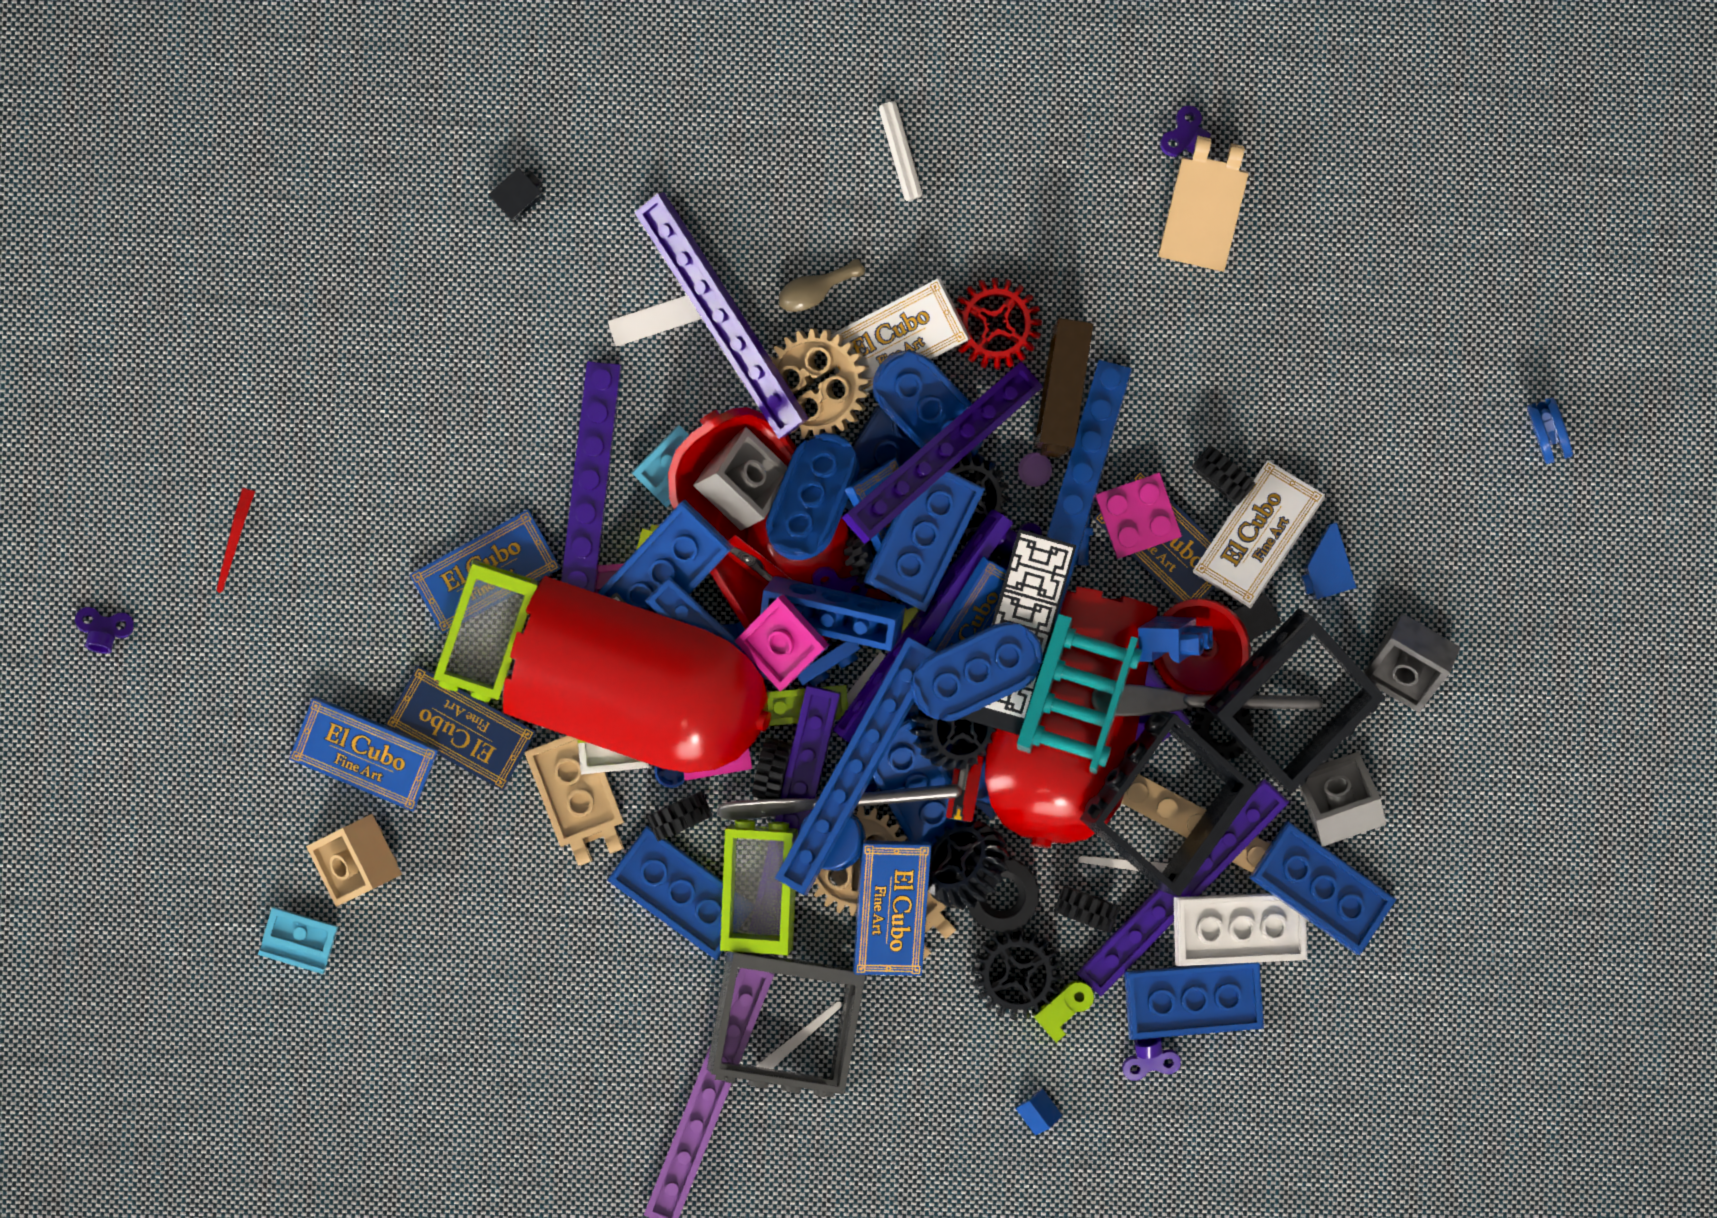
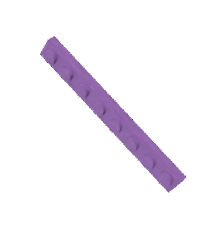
M740 968L733 993L722 1055L723 1062L740 1063L775 973ZM710 1047L646 1207L644 1216L649 1218H679L732 1084L715 1080L716 1075L711 1074L707 1070Z

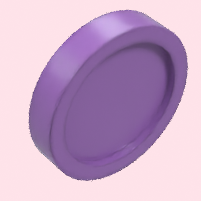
M1030 453L1020 461L1018 474L1026 485L1038 487L1050 479L1052 465L1046 456H1041L1040 453Z

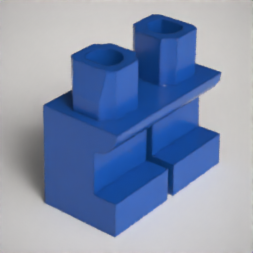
M1156 616L1138 628L1139 649H1142L1139 662H1153L1169 652L1170 658L1177 663H1180L1190 655H1201L1204 649H1210L1213 646L1212 626H1196V618Z

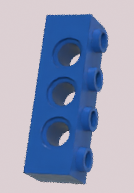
M774 576L763 590L760 615L779 596L784 594L821 636L891 651L901 637L906 605Z

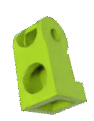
M1077 980L1068 983L1060 990L1059 994H1055L1051 998V1004L1047 1005L1045 1003L1041 1006L1042 1010L1039 1013L1034 1012L1032 1014L1056 1043L1066 1035L1061 1026L1076 1012L1085 1011L1093 1004V991L1085 982Z

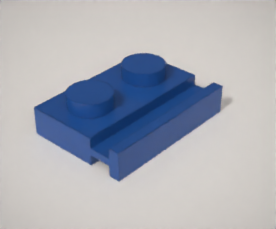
M846 641L810 664L797 676L802 685L808 682L812 686L818 685L830 677L827 670L837 664L843 669L859 659L855 653L860 650V647L857 643Z

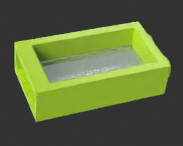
M474 559L472 560L433 679L439 681L438 685L451 691H458V688L471 691L473 698L485 702H490L491 698L499 700L513 659L510 658L512 646L517 632L521 633L528 615L526 608L536 591L538 580Z
M739 819L735 820V825L731 824L725 828L720 951L788 955L793 950L796 890L775 879L798 837V829L789 828V823L769 822L768 827L755 826L754 820Z

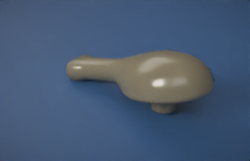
M854 259L846 266L827 274L798 277L790 281L780 292L779 306L791 312L810 309L825 298L832 286L849 278L864 275L865 268L859 259Z

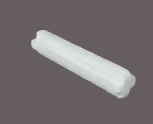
M895 101L883 103L879 106V111L904 199L906 201L918 199L922 196V191L897 103Z

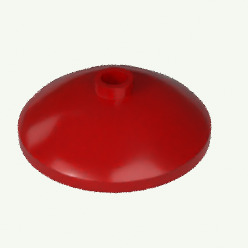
M768 514L765 519L749 526L748 545L795 581L813 584L812 575L821 567H830L837 574L847 558L844 555V549L848 548L845 543L849 539V531L846 522L842 519L843 515L827 548L817 556L806 560L788 559L775 551L766 531ZM824 576L821 578L820 581L826 582L828 581L829 577Z
M1205 598L1188 599L1174 605L1163 614V616L1193 617L1196 618V626H1212L1213 628L1212 650L1204 649L1201 655H1190L1180 663L1174 662L1170 658L1169 652L1154 661L1161 677L1175 691L1185 694H1215L1251 657L1250 639L1244 624L1231 609L1217 601Z

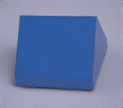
M1043 1088L1015 1108L1035 1136L1050 1129L1063 1116Z

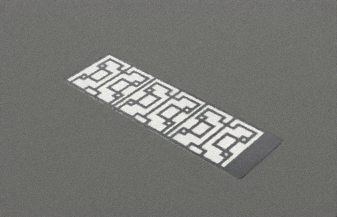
M1021 529L1018 530L992 625L1001 622H1012L1032 631L1042 647V663L1034 681L1028 686L965 716V720L1020 735L1045 658L1076 545Z

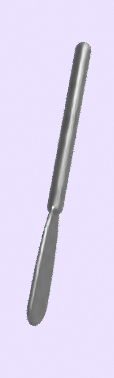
M1125 684L1115 716H1143L1159 714L1161 711L1175 712L1186 708H1205L1203 705L1214 694H1185L1166 688ZM1094 689L1091 701L1095 710L1107 714L1113 694ZM1253 695L1241 708L1319 709L1323 701L1319 696Z
M952 784L864 792L856 807L957 798L961 795L962 790L959 785ZM820 796L814 799L783 798L726 802L718 807L717 814L726 820H739L796 813L813 809Z

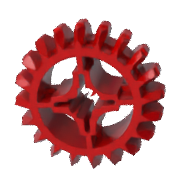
M992 278V288L987 289L984 280H980L978 285L981 292L976 293L974 288L969 286L966 291L971 299L968 301L963 296H959L957 299L959 304L964 306V309L956 308L971 338L958 351L962 354L970 348L973 353L969 356L968 361L971 363L975 361L977 355L983 357L980 365L981 368H986L988 359L994 360L993 366L995 370L1000 369V359H1005L1008 368L1013 367L1014 364L1011 356L1015 354L1018 360L1024 361L1026 357L1020 349L1024 347L1032 352L1035 347L1027 341L1028 338L1037 340L1040 338V333L1031 331V327L1042 325V320L1031 319V315L1040 311L1039 306L1028 309L1026 304L1033 300L1032 294L1027 295L1022 300L1019 295L1024 287L1019 285L1014 293L1009 291L1011 286V280L1006 279L1003 289L998 288V278ZM998 296L1006 298L1003 305L996 311H989L976 304L988 297ZM1015 305L1021 311L1024 320L1022 335L1016 332V329L1008 321V315ZM1003 310H1006L1002 317L1004 321L1001 323L1005 324V330L996 329L986 338L985 336L989 332L988 327L990 326L989 323H986L987 318L995 319L1001 315ZM969 313L975 315L984 326V332L977 343L972 339L968 330ZM995 337H1004L1015 343L1013 347L1004 351L997 352L985 349Z

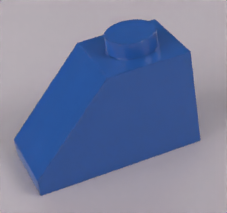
M1337 523L1326 525L1304 566L1306 574L1301 575L1306 595L1312 594L1313 600L1356 588Z

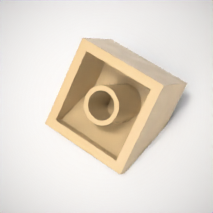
M373 814L306 846L336 907L402 875L397 860L392 854L383 836L382 829L377 824Z

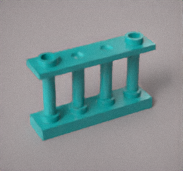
M1058 614L1017 741V749L1031 753L1033 745L1040 746V743L1092 759L1090 772L1097 774L1099 765L1106 767L1111 747L1106 746L1107 739L1130 668L1137 669L1142 649L1137 648L1138 638L1132 636L1128 648H1124L1076 633L1077 629L1071 628L1072 618ZM1074 646L1122 661L1123 664L1118 680L1115 681L1067 666L1066 662L1061 660L1064 648L1071 649ZM1062 678L1113 694L1107 714L1055 698L1056 694L1050 693L1054 680L1061 681ZM1053 711L1101 726L1102 730L1097 746L1046 731L1045 727L1040 725L1043 713L1050 714Z

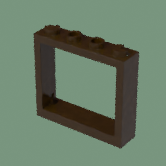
M1059 318L1052 328L1034 448L1041 449V456L1060 458L1075 446L1094 323Z

